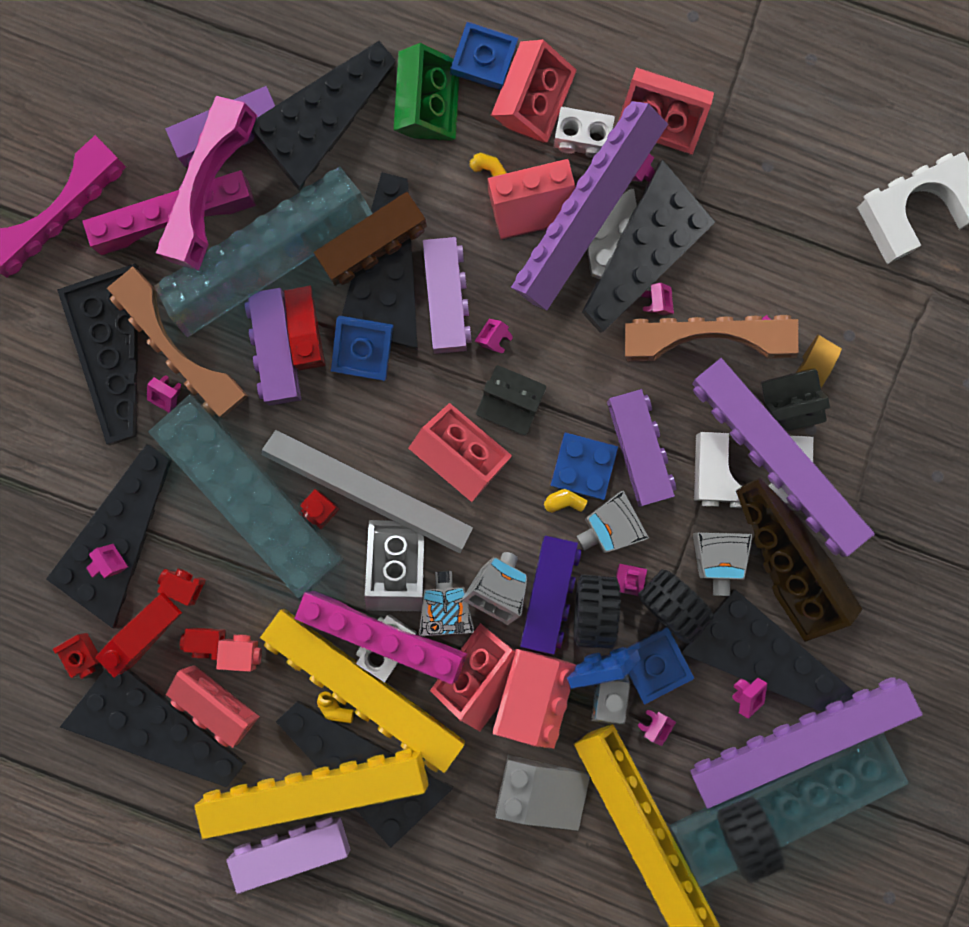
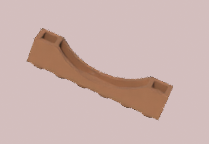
M131 267L107 288L112 294L109 298L120 311L125 309L131 315L128 321L137 331H145L150 337L147 340L148 344L157 353L162 351L166 355L168 360L165 363L176 375L180 372L187 379L184 385L193 395L198 393L205 400L202 405L213 417L217 414L219 417L224 418L248 397L230 375L199 366L188 359L175 346L161 321L158 308V293L139 270Z
M789 315L774 316V320H762L761 316L745 317V321H733V317H718L716 321H705V318L693 317L689 318L688 322H677V319L663 318L660 319V323H649L647 319H634L632 323H625V357L627 361H655L665 352L680 344L697 339L719 338L745 344L757 350L767 359L797 358L798 319H791Z

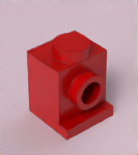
M314 489L300 505L303 508L301 510L302 515L321 530L340 510L317 489Z
M179 568L177 571L164 569L158 579L160 586L157 592L160 594L164 593L167 597L186 606L195 605L206 579L198 577L193 580V574Z
M187 628L180 638V650L192 652L193 658H209V654H212L211 660H217L219 640L225 639L226 629Z
M88 633L77 634L53 648L54 653L58 654L70 678L79 676L80 679H84L97 671L95 666L99 665L100 662L95 657L98 655V651ZM75 653L80 656L79 663L74 656Z

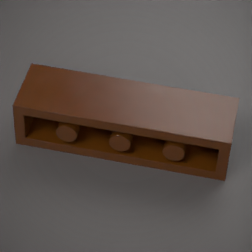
M405 192L313 253L335 286L338 284L344 285L354 279V274L361 269L367 270L376 265L378 258L384 254L391 255L398 251L402 246L401 243L409 238L414 240L421 236L425 231L424 228L427 227L426 219L409 193Z

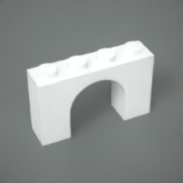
M964 152L954 157L952 153L947 154L936 161L937 165L931 168L928 165L922 166L912 172V177L905 180L902 176L889 183L888 189L880 191L877 188L863 196L865 200L857 208L887 264L912 253L921 246L907 219L905 211L907 198L913 192L927 191L937 195L945 202L959 229L969 225V160Z
M700 432L696 435L694 501H702V506L719 507V502H730V507L742 508L736 490L742 486L732 477L728 465L729 433ZM790 436L813 462V437ZM772 483L768 485L791 510H795L786 499L788 494L782 487L777 489Z

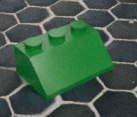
M422 43L398 52L393 131L414 139L450 141L456 139L459 77L450 74L454 58Z

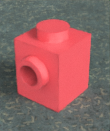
M238 634L233 635V639L219 640L216 669L249 672L255 670L256 665H260L262 658V649L258 648V641L250 640V635Z

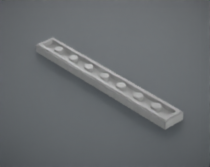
M277 430L274 431L262 449L261 455L458 553H461L472 532L473 527Z

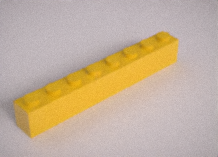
M280 610L260 637L265 641L264 646L276 655L280 652L288 658L286 662L297 671L303 669L311 675L309 679L320 688L328 687L333 691L332 696L344 705L348 702L355 707V713L367 722L371 719L379 725L377 729L388 738L394 736L402 742L400 746L404 750L412 749V753L421 751L422 757L425 759L424 764L434 772L441 770L445 773L465 745L463 738L392 686L358 666L355 659L307 624L296 620L295 615L288 610Z
M614 724L588 732L574 746L669 927H720Z
M406 749L395 753V757L384 758V755H378L367 759V763L357 764L356 761H350L341 764L340 768L329 770V767H321L313 770L310 775L302 776L299 772L284 777L285 780L275 782L274 778L262 780L257 783V786L249 788L247 784H241L232 787L230 792L221 793L220 790L207 792L194 805L201 837L206 839L425 793L429 783L421 751L412 753V749Z

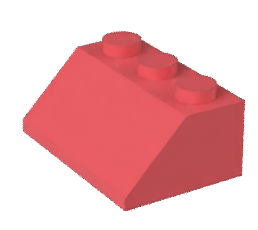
M544 40L520 42L491 116L509 130L543 143H548L577 70Z
M636 68L620 118L624 109L631 101L650 104L668 123L656 143L693 155L712 105L714 92Z
M569 159L488 178V192L501 240L547 229L554 222L561 211L563 203L575 189Z
M451 403L445 406L422 427L408 448L471 502L477 498L512 457L508 451Z
M481 623L460 649V651L467 653V657L458 680L453 684H449L438 679L430 689V692L460 721L479 732L501 704L516 651Z
M516 649L493 734L537 747L554 749L571 690L567 677L575 670L577 665L553 656Z
M195 665L179 670L166 693L172 699L170 703L176 709L182 712L187 711L193 716L192 720L197 726L202 729L208 728L216 734L214 738L225 747L231 746L234 748L238 745L260 717Z

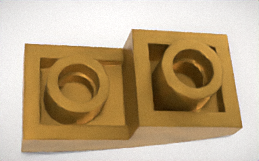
M817 334L803 355L804 361L796 373L816 369L822 388L842 348Z

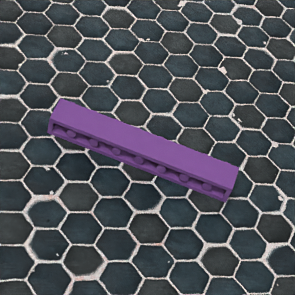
M631 101L624 109L617 125L610 131L604 145L593 157L591 165L578 180L576 188L563 203L561 211L554 222L548 226L543 239L532 251L530 259L517 274L511 288L531 304L548 310L667 127L668 123L650 104Z
M722 358L694 380L692 385L695 387L693 389L695 395L703 403L707 401L711 405L713 416L721 424L725 422L730 427L732 438L739 445L744 444L751 453L748 455L758 467L763 466L769 472L767 477L777 489L782 487L788 494L786 498L788 503L796 511L801 509L807 516L805 520L807 525L815 533L820 531L827 540L824 542L826 547L834 555L839 554L841 557L850 555L875 534Z
M895 677L885 679L879 683L880 687L869 691V689L858 691L852 695L853 699L847 702H833L826 706V711L817 715L815 712L808 713L799 718V723L789 726V724L781 725L773 730L774 734L765 738L761 735L748 740L746 742L747 745L740 749L732 747L721 752V757L710 761L708 758L697 762L694 765L695 768L690 771L707 809L921 716L922 713L907 682L900 678L896 680Z

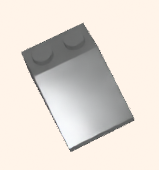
M369 520L365 581L366 611H422L424 535L396 521Z
M507 755L496 806V818L525 825L579 831L590 775L587 772Z

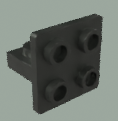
M497 365L490 381H487L483 390L484 395L476 411V416L526 436L546 390V385Z
M816 369L761 382L766 410L786 432L827 421L825 409L830 408L829 399L821 391L818 371Z

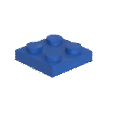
M467 22L451 66L450 74L501 90L518 43V38Z
M338 316L331 372L385 381L388 372L394 325Z
M565 432L550 486L604 500L618 446Z
M667 627L627 647V651L637 649L640 656L639 662L628 675L644 705L695 679Z
M626 647L612 650L608 655L601 656L600 653H593L585 656L584 661L575 666V670L567 677L570 689L624 679L640 660L638 650L632 649L627 651Z

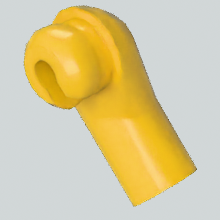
M478 153L470 160V167L475 172H481L482 169L490 171L493 177L507 173L496 157Z
M562 489L550 494L544 502V507L551 513L567 506L582 512L587 504V500L567 489Z
M328 691L319 694L317 705L326 719L352 724L354 709L341 708Z

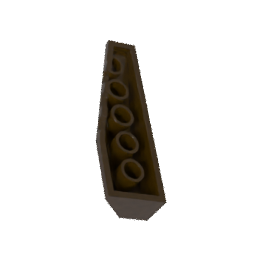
M761 478L736 490L747 523L752 525L755 533L754 542L756 547L761 549L765 560L763 566L766 573H770L774 584L772 586L774 595L804 642L851 626L862 611V607L831 559L802 521Z

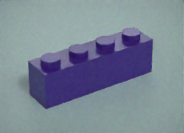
M543 536L520 643L521 647L550 654L555 653V648H561L564 632L559 631L561 620H567L570 605L565 604L567 593L572 594L576 578L571 576L573 565L578 566L581 556V550L577 549V542Z

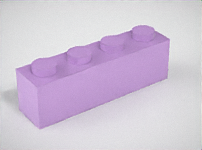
M456 237L423 240L434 354L467 351L466 343L472 342L470 326H464V316H469L468 300L462 299L461 289H466L465 272L459 273L458 263L464 262L462 245L457 246Z
M332 816L323 817L315 821V826L305 829V825H299L288 830L289 834L278 837L277 834H272L261 839L260 844L251 846L250 843H245L233 849L234 852L227 859L236 893L238 894L346 858L351 849L341 817L332 819Z

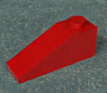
M311 285L284 290L288 335L294 366L299 371L326 366Z
M164 593L159 594L118 632L95 658L114 678L132 668L182 612Z

